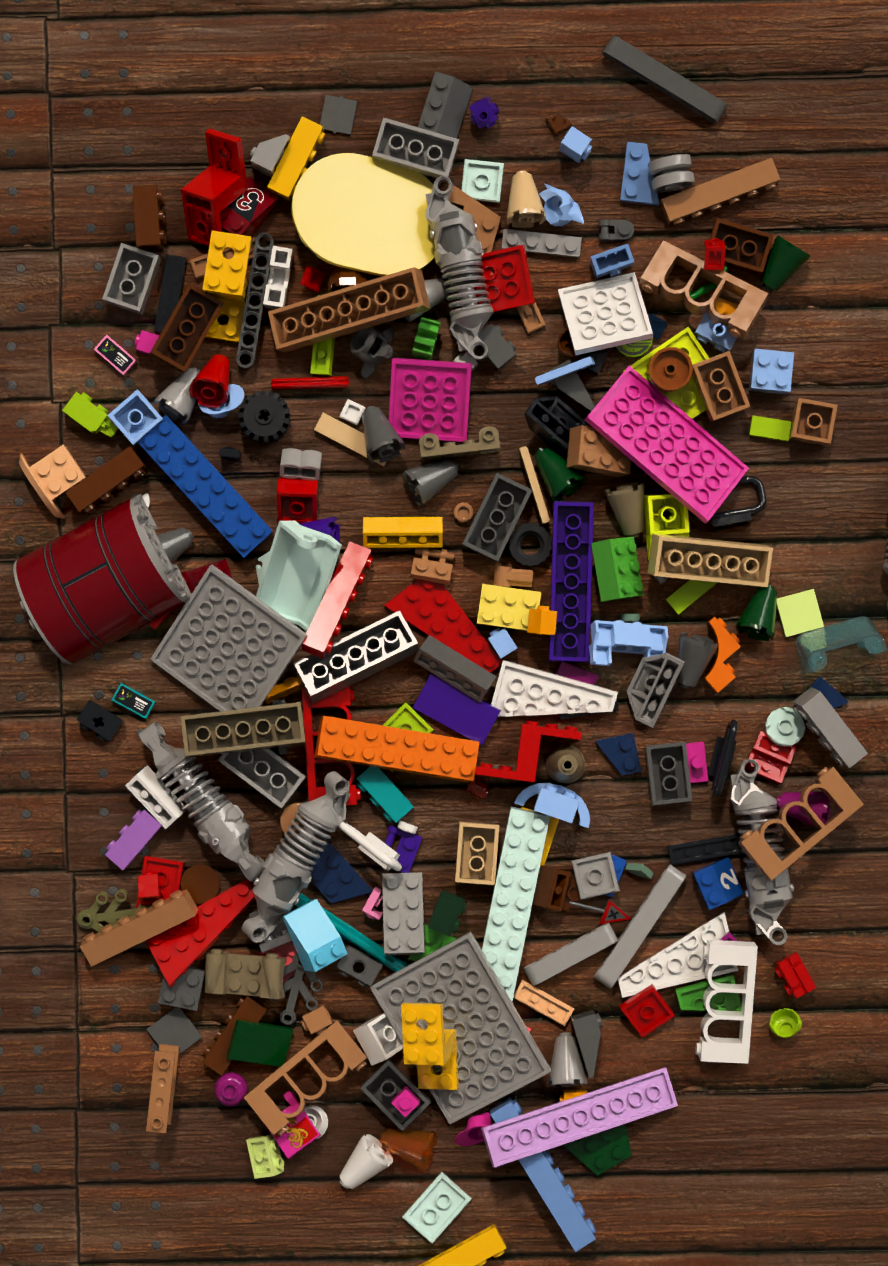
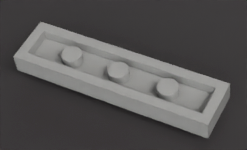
M504 229L501 249L525 245V250L528 253L580 258L582 237Z

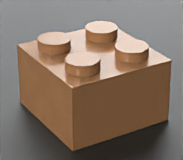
M798 398L795 401L789 439L824 446L830 445L838 405Z

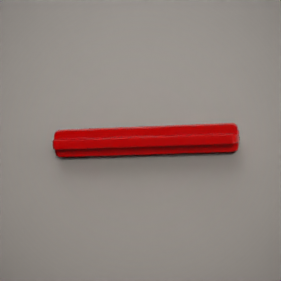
M347 376L271 379V388L273 390L349 387V378Z

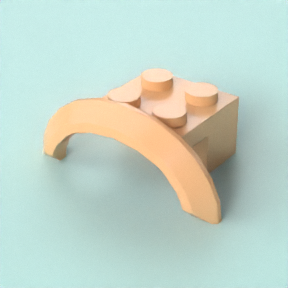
M62 445L30 467L24 455L20 454L19 465L35 491L55 517L65 519V516L53 500L86 478L67 447Z

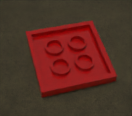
M525 245L483 253V265L480 269L484 270L482 275L486 278L484 284L488 285L485 291L489 292L486 298L491 300L489 304L492 305L494 313L536 304ZM476 294V298L484 294Z

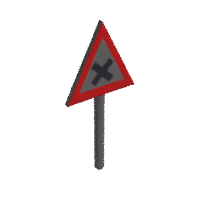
M610 899L605 909L569 901V905L603 913L599 924L632 919Z

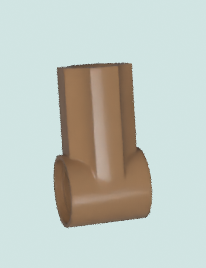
M495 566L494 586L532 587L533 570Z

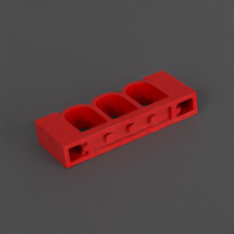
M350 686L312 704L305 689H302L309 801L326 794L325 786L317 787L316 763L340 762L328 759H315L314 736L318 735V731L313 732L312 708L340 707L346 712L347 720H352L351 711L347 706H351V701H355L354 689L350 690ZM342 762L351 771V777L348 781L349 793L351 795L346 805H357V800H361V790L357 788L356 784L351 785L355 779V768L352 763Z

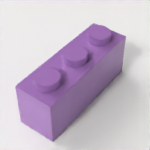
M147 809L143 811L138 810L132 817L134 822L130 826L126 825L119 832L121 837L117 841L113 840L106 847L108 852L105 855L122 870L129 866L162 827Z

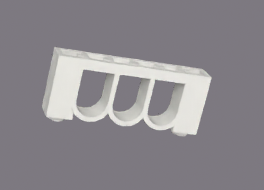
M707 940V946H703V958H706L708 962L705 968V977L710 986L703 995V1004L708 1011L701 1021V1031L704 1037L699 1038V1043H696L695 1053L700 1061L745 1064L749 1062L758 949L755 942ZM720 965L745 966L743 984L714 982L712 980V972ZM719 992L742 993L741 1011L714 1010L710 1007V999ZM719 1019L740 1020L739 1038L712 1037L707 1032L708 1026L711 1022Z

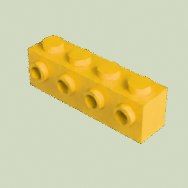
M301 117L267 186L269 191L290 201L298 181L307 170L306 167L309 161L313 162L317 151H315L317 144L321 145L324 140L323 126L305 117Z
M363 517V547H443L442 517Z

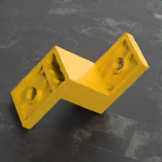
M218 231L211 232L202 290L224 304L205 338L239 343L248 290L246 272L252 240L251 236ZM226 249H232L234 256L231 259H226L223 257V252ZM227 315L229 317L228 323L220 325L218 323L219 316Z
M403 1003L401 1005L404 1064L417 1065L418 1089L457 1090L459 1088L456 1029H444L443 1004ZM418 1020H425L428 1025L427 1029L420 1028ZM433 1065H440L442 1073H436L433 1070Z

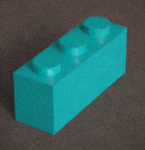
M369 767L356 778L359 781L357 783L358 787L364 793L368 791L372 795L370 800L377 808L381 806L385 810L383 815L390 822L394 820L397 823L414 807L380 768Z

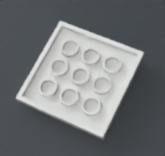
M635 272L558 289L575 355L653 338V332Z

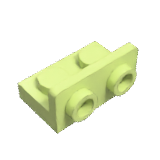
M272 1134L246 1140L254 1179L272 1177L284 1172V1161L281 1157L280 1146Z

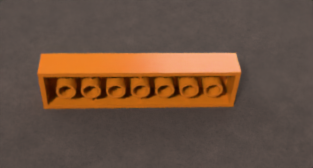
M322 716L320 718L314 757L470 783L474 781L479 742Z

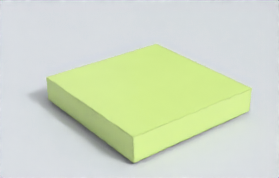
M814 589L777 598L776 605L785 637L824 627Z

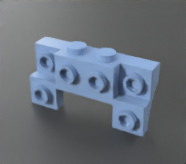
M595 620L590 625L592 644L589 646L591 665L609 666L612 664L611 652L643 654L644 657L666 653L669 638L667 626L645 625L641 622L624 623L621 620L614 622Z

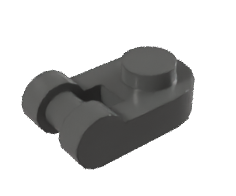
M599 220V227H601L599 241H625L630 239L634 233V226L628 220ZM608 227H614V234L609 233Z

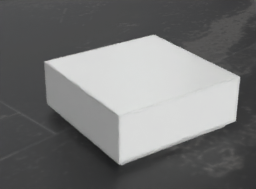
M347 399L339 417L358 425L366 407Z

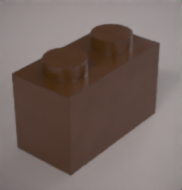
M541 865L532 904L562 911L571 873Z

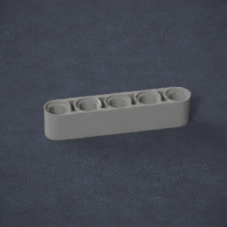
M608 922L536 960L523 969L532 986H535L618 941V938Z

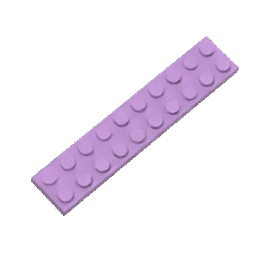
M664 1067L482 1127L481 1130L492 1167H497L676 1107L678 1104L667 1068Z

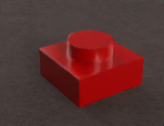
M306 266L300 284L312 291L319 292L325 274L313 267Z

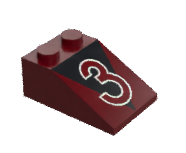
M248 177V190L220 212L222 230L226 233L252 236L280 198L251 177Z

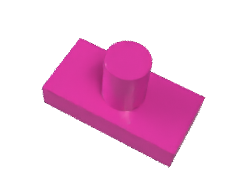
M704 742L686 743L690 783L708 781Z

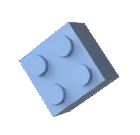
M754 349L751 359L749 391L788 395L791 392L794 352Z

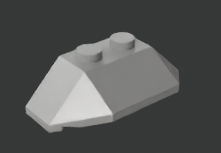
M668 653L642 658L627 690L635 720L652 728L654 727L685 661Z

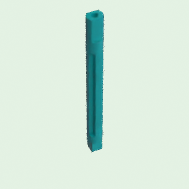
M301 893L296 906L301 907L312 900ZM323 908L340 936L394 972L408 966L406 962L395 955L385 956L383 947Z

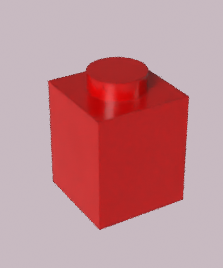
M145 873L138 876V898L141 906L152 905L155 901L161 899L158 874Z

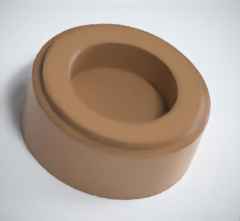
M464 502L456 505L454 508L455 519L462 523L470 521L473 517L471 505Z

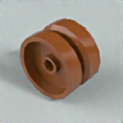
M666 347L659 350L650 358L647 364L649 382L662 392H673L681 389L689 382L693 372L690 357L685 351L677 347ZM671 366L673 368L671 371L673 372L669 373L667 367Z

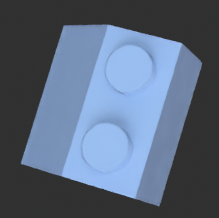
M138 389L108 414L109 418L133 445L163 420L157 410Z

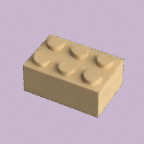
M459 822L455 882L495 885L499 824Z

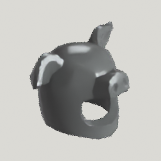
M369 327L357 331L354 335L350 349L357 358L364 362L361 369L363 378L367 379L371 376L377 364L392 356L393 348L390 346L394 335L392 327L382 329L381 332L374 327Z

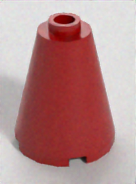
M220 354L212 356L192 380L189 387L190 396L192 398L195 397L201 406L218 408L221 404L226 403L229 394V359Z

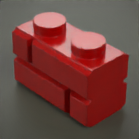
M796 951L775 962L777 967L774 970L779 979H784L786 985L783 987L788 996L792 995L797 999L816 988Z

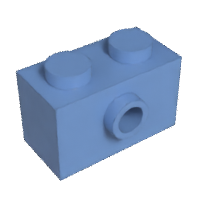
M628 244L593 255L589 260L596 279L609 274L611 277L622 273L621 270L634 265V259Z

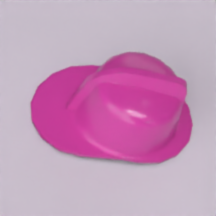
M486 1112L470 1117L466 1130L456 1135L455 1143L460 1146H472L484 1141L481 1128L494 1124L490 1113Z

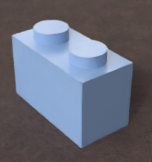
M572 126L562 140L559 151L580 163L582 159L586 160L592 148L590 145L592 139Z

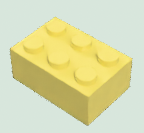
M482 584L477 624L527 631L529 609H537L538 605H540L541 592Z

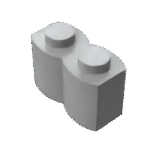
M282 449L280 476L288 479L319 480L322 453L315 450Z

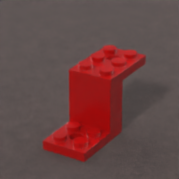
M210 128L205 132L209 167L181 189L188 239L207 246L210 245L212 231L222 232L220 212L248 190L242 138Z
M526 721V724H521L515 771H512L510 766L500 765V769L492 768L493 764L480 763V766H476L475 774L535 782L541 735L581 740L582 732H578V727L565 726V730L558 729L556 724L546 723L545 727L538 726V722Z

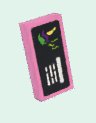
M108 335L94 348L98 354L123 375L137 362Z

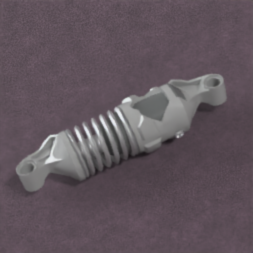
M440 176L435 180L432 193L425 194L428 205L426 219L431 227L430 237L434 240L436 264L439 266L440 272L444 273L442 278L448 279L443 285L450 286L445 292L453 293L459 291V293L446 298L447 300L460 299V301L450 303L448 307L462 306V308L454 309L449 313L451 316L450 330L457 339L459 352L467 350L476 360L483 361L489 356V348L479 338V333L494 312L492 305L489 304L491 300L486 298L489 292L485 291L488 285L484 284L486 280L482 276L484 270L480 269L483 265L482 245L477 238V224L474 223L473 215L449 202L454 185L448 177ZM442 182L449 183V188L446 191L439 190ZM476 294H484L476 298ZM478 346L485 348L482 356L475 355V349Z
M333 771L326 775L324 779L326 794L324 796L299 805L298 812L295 813L296 819H292V825L288 826L289 832H284L285 838L280 840L281 845H277L274 852L267 856L263 864L264 870L262 874L254 880L253 884L255 886L252 892L257 902L258 915L247 919L242 925V931L255 943L263 941L270 933L273 934L276 927L284 922L282 916L288 914L293 905L298 903V896L301 890L307 888L312 879V865H316V860L313 857L320 858L319 853L316 851H324L323 847L319 844L327 845V841L322 837L331 839L328 832H335L338 825L346 819V802L351 795L349 793V782L337 772ZM295 822L301 823L304 827H299ZM292 829L298 830L300 834L295 833Z

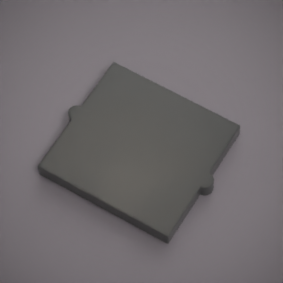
M325 95L320 125L323 126L324 130L332 131L334 134L351 135L357 101L345 99L343 96Z

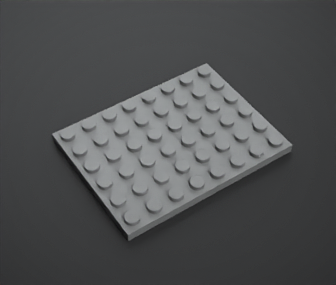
M471 931L370 986L402 1044L401 1005L403 1003L443 1004L444 1029H456L459 1088L457 1090H429L449 1124L551 1072V1068ZM422 1019L418 1020L419 1027L427 1029V1022ZM433 1065V1070L436 1073H442L440 1065Z

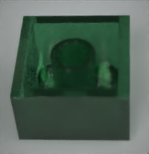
M442 888L428 923V928L447 936H451L452 932L456 933L460 923L457 920L458 915H463L467 902L464 901L465 897Z

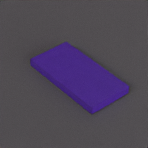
M433 673L430 674L413 706L414 709L465 737L478 741L480 745H483L501 712L500 709L483 700L478 702Z

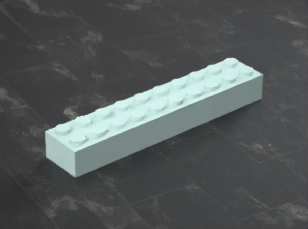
M510 807L481 949L511 1001H513L550 819L549 815L516 807Z

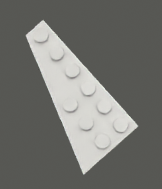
M503 660L491 705L501 710L498 717L613 712L618 692Z
M725 912L619 976L618 983L622 998L636 995L651 984L658 990L705 979V968L708 962L706 958H703V946H707V940H719L729 932ZM720 965L714 969L712 977L738 971L737 965Z

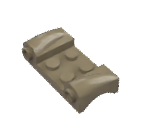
M492 426L484 427L479 431L478 443H475V440H466L461 445H456L455 442L443 443L444 447H440L438 436L432 433L424 434L419 439L421 461L500 452L499 433Z
M211 949V952L206 953L205 993L260 996V998L270 999L285 998L283 972L286 957H278V954L268 953L266 956L224 953L222 949Z

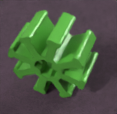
M424 317L421 318L414 341L412 356L427 360L432 359L441 322Z

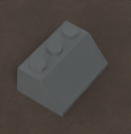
M435 71L418 128L457 139L473 87L455 77Z

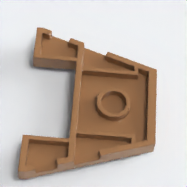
M454 186L449 202L463 206L465 212L473 215L474 223L477 224V238L481 242L483 253L491 252L501 217Z

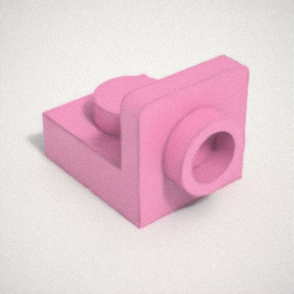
M377 886L374 887L362 910L367 917L374 920L376 918L380 920L383 914L381 910L373 907H378L383 898L380 895L382 889Z

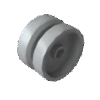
M688 154L662 157L648 163L650 175L656 176L651 181L653 192H671L688 188L695 184L694 173L687 171L692 167L691 156Z

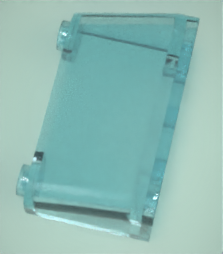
M863 616L802 633L796 639V647L805 674L821 670L826 666V651L857 643L858 648H865L870 655L887 651L885 641L872 620Z

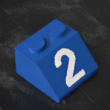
M729 857L692 872L706 907L709 910L744 894Z

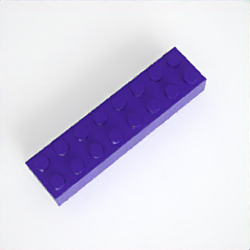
M557 501L553 503L550 610L557 611L555 635H549V661L589 662L592 582L591 543H593L594 503Z

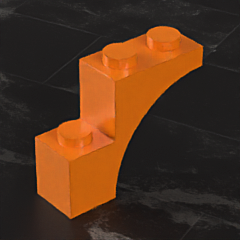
M713 617L707 623L714 633L718 647L714 664L703 679L718 693L736 678L733 674L735 670L730 664L727 663L725 665L723 662L741 646L738 644L740 642L738 637L733 632L729 634L725 629L727 627L725 622L720 617L718 619Z

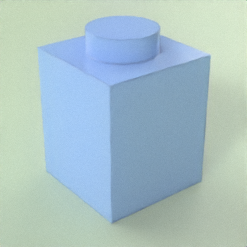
M498 627L489 633L491 637L488 640L500 659L517 649L505 628L501 630Z

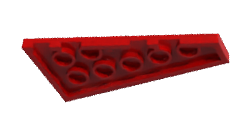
M417 579L384 605L394 613L400 610L406 621L491 673L502 664V660L443 584Z
M248 879L198 906L195 917L145 940L170 988L176 984L175 981L182 974L184 975L189 970L188 968L194 961L199 960L220 938L219 935L232 925V922L239 914H243L255 901L252 892L253 886Z

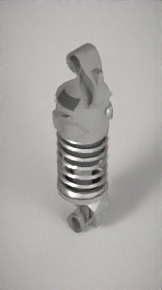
M154 721L139 733V737L153 752L154 763L157 768L156 776L160 781H164L174 775L165 784V787H169L176 781L180 783L171 791V795L184 788L185 792L177 798V802L183 801L185 805L182 810L187 809L189 811L188 818L193 817L195 819L194 825L199 831L198 836L204 844H209L216 854L224 855V857L238 863L244 876L253 882L262 874L264 860L259 856L251 855L249 852L248 840L251 827L243 818L244 813L238 805H233L230 800H224L226 795L219 793L220 787L212 786L214 779L204 780L208 776V772L204 771L196 775L201 770L203 764L191 767L197 757L185 758L184 748H175L166 744L164 729L158 722Z
M753 759L743 760L737 774L730 775L732 788L729 800L734 807L735 814L749 815L738 819L736 823L741 825L751 824L740 828L738 831L740 834H744L749 829H751V832L758 830V827L763 822L771 820L766 819V815L778 812L775 809L777 808V799L754 784L755 777L759 771V765ZM748 762L754 765V771L750 774L744 770V766ZM766 828L764 838L781 860L784 858L781 851H784L785 848L780 847L778 842H781L783 839L781 837L777 838L775 833L780 832L782 829ZM746 854V857L743 859L747 863L744 869L747 885L745 893L746 897L749 898L750 906L748 912L751 919L755 922L756 934H764L771 943L782 945L787 940V933L779 925L777 918L793 898L794 886L790 882L789 870L786 868L772 881H768ZM776 930L782 932V938L779 941H774L772 938V934Z

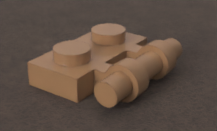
M430 547L416 548L415 554L422 555V559L414 557L410 578L449 585L453 564L445 563V561H454L455 553L447 552L445 549L441 551L430 549ZM428 556L440 558V561L428 560Z

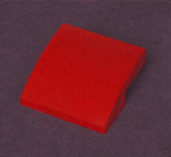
M760 731L748 759H753L758 763L759 771L757 776L781 785L797 746L782 747L776 745L768 738L765 732ZM748 762L744 770L752 773L754 765Z

